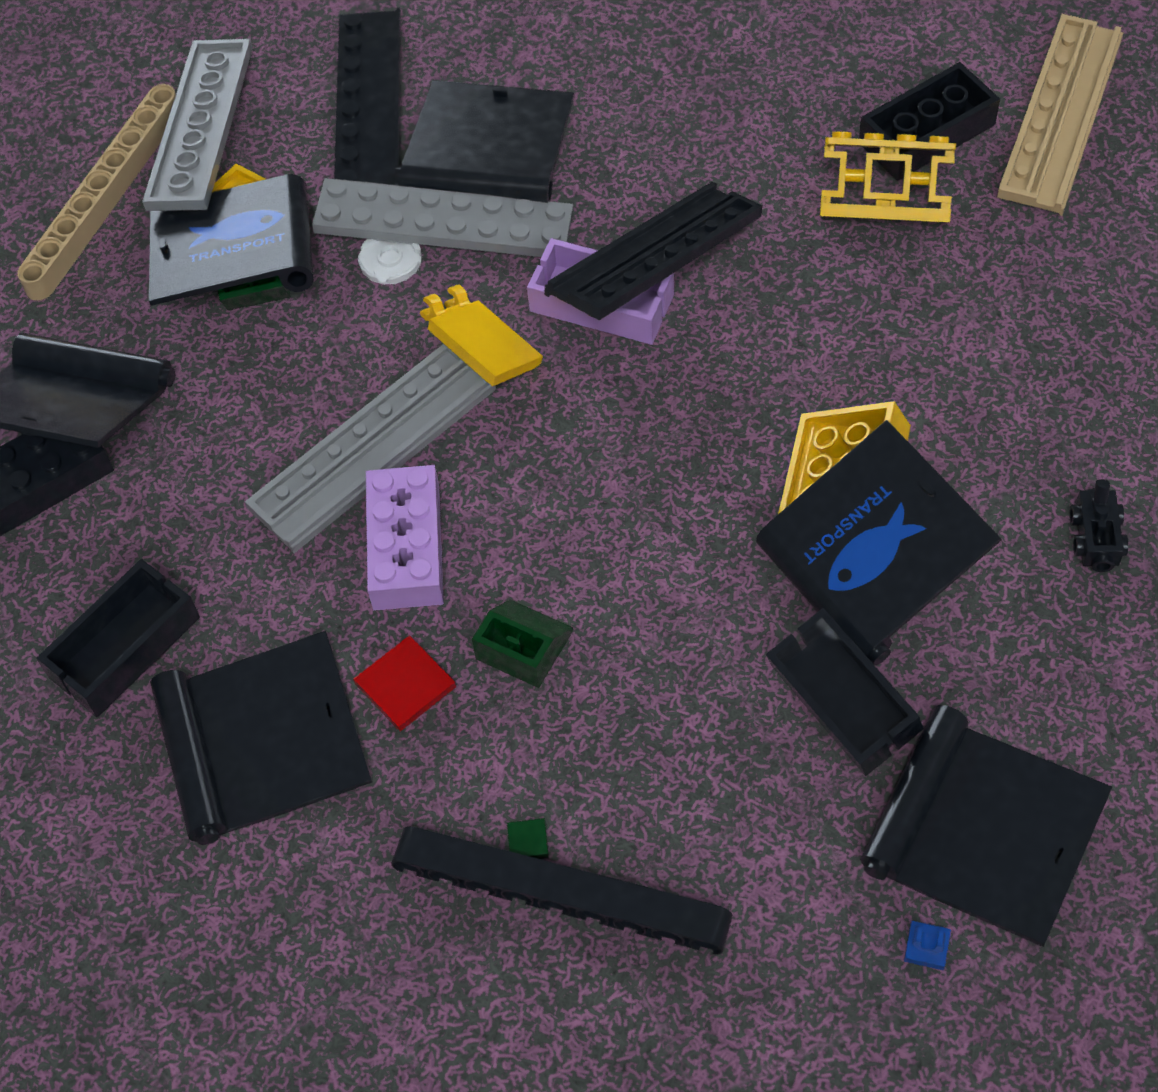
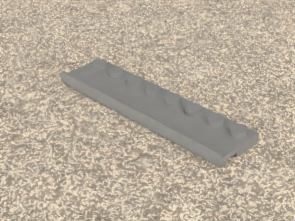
M442 344L245 501L246 507L288 546L293 553H296L366 496V471L400 468L495 391L496 385L492 387L445 344Z

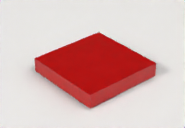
M410 635L353 679L355 685L400 732L456 688L455 681Z

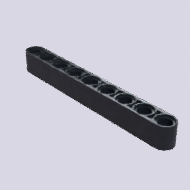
M417 827L403 828L391 862L392 867L399 872H403L406 869L416 872L415 876L437 882L440 879L452 881V885L472 891H476V888L489 891L488 895L510 901L513 898L526 901L525 905L548 911L550 907L562 910L563 915L582 920H586L587 917L600 920L599 924L620 930H624V927L635 929L637 934L658 940H661L662 937L675 940L674 944L696 950H699L700 947L711 949L715 955L722 954L724 951L733 917L728 909L715 904Z

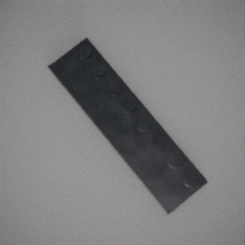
M397 7L396 11L339 14L334 179L399 186L398 181L395 180L396 168L400 167V7Z
M710 182L550 279L548 284L545 285L544 295L547 297L553 295L589 316L601 320L760 218L763 206L733 191L725 194L716 189V183Z

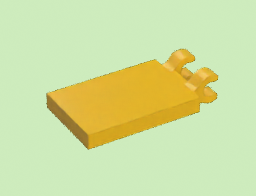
M457 284L448 288L447 291L454 298L445 301L446 309H444L442 300L438 295L431 294L423 297V301L429 308L421 310L420 315L424 320L429 321L427 329L492 387L528 372L541 364L543 356L479 300L471 303L465 289L461 285Z

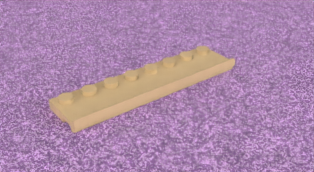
M1066 14L1061 15L1002 178L997 198L1060 213V216H1063L1123 37L1122 27L1116 26L1115 30L1098 27V22Z

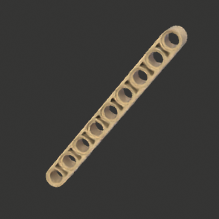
M160 84L154 86L147 93L17 271V276L28 298L39 301L48 298L53 293L161 143L176 96L172 86Z

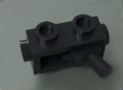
M1099 479L1095 483V488L1079 491L1076 504H1071L1069 518L1071 526H1078L1079 535H1074L1073 539L1074 555L1081 556L1082 566H1092V569L1096 572H1108L1114 566H1119L1122 556H1127L1128 537L1121 532V525L1124 522V507L1122 504L1117 503L1116 490H1110V482L1108 480Z

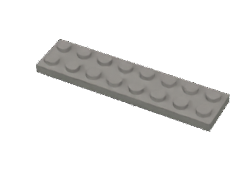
M250 39L193 40L142 201L146 211L207 210L253 48Z
M324 178L312 227L313 233L542 257L550 238L568 243L573 204L550 201L543 203L527 199Z

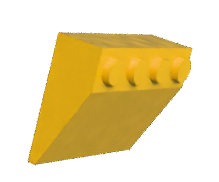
M895 401L801 414L778 514L884 421L888 420L908 441L911 425Z

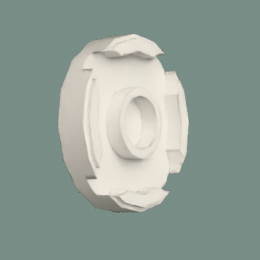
M374 239L365 240L361 246V252L358 254V262L362 273L371 281L380 284H397L409 279L417 272L422 258L419 244Z

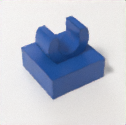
M911 921L904 962L944 970L951 929Z

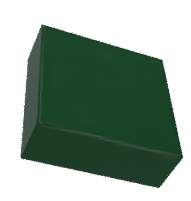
M545 818L507 822L510 852L537 859L549 858Z

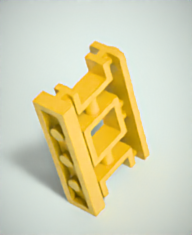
M837 131L832 132V137H825L824 158L840 159L838 191H821L820 216L950 222L952 196H936L938 163H955L956 143H949V137L930 136L929 142L916 141V135H897V140H884V134L865 133L864 139L851 138V132ZM834 147L879 148V153H866L865 169L846 168L847 152L834 151ZM899 150L944 151V156H931L930 172H911L912 155L899 154ZM873 160L904 162L902 194L870 192ZM845 181L864 182L863 199H876L875 205L831 203V197L844 198ZM910 185H928L927 202L940 203V209L895 207L896 200L909 201Z

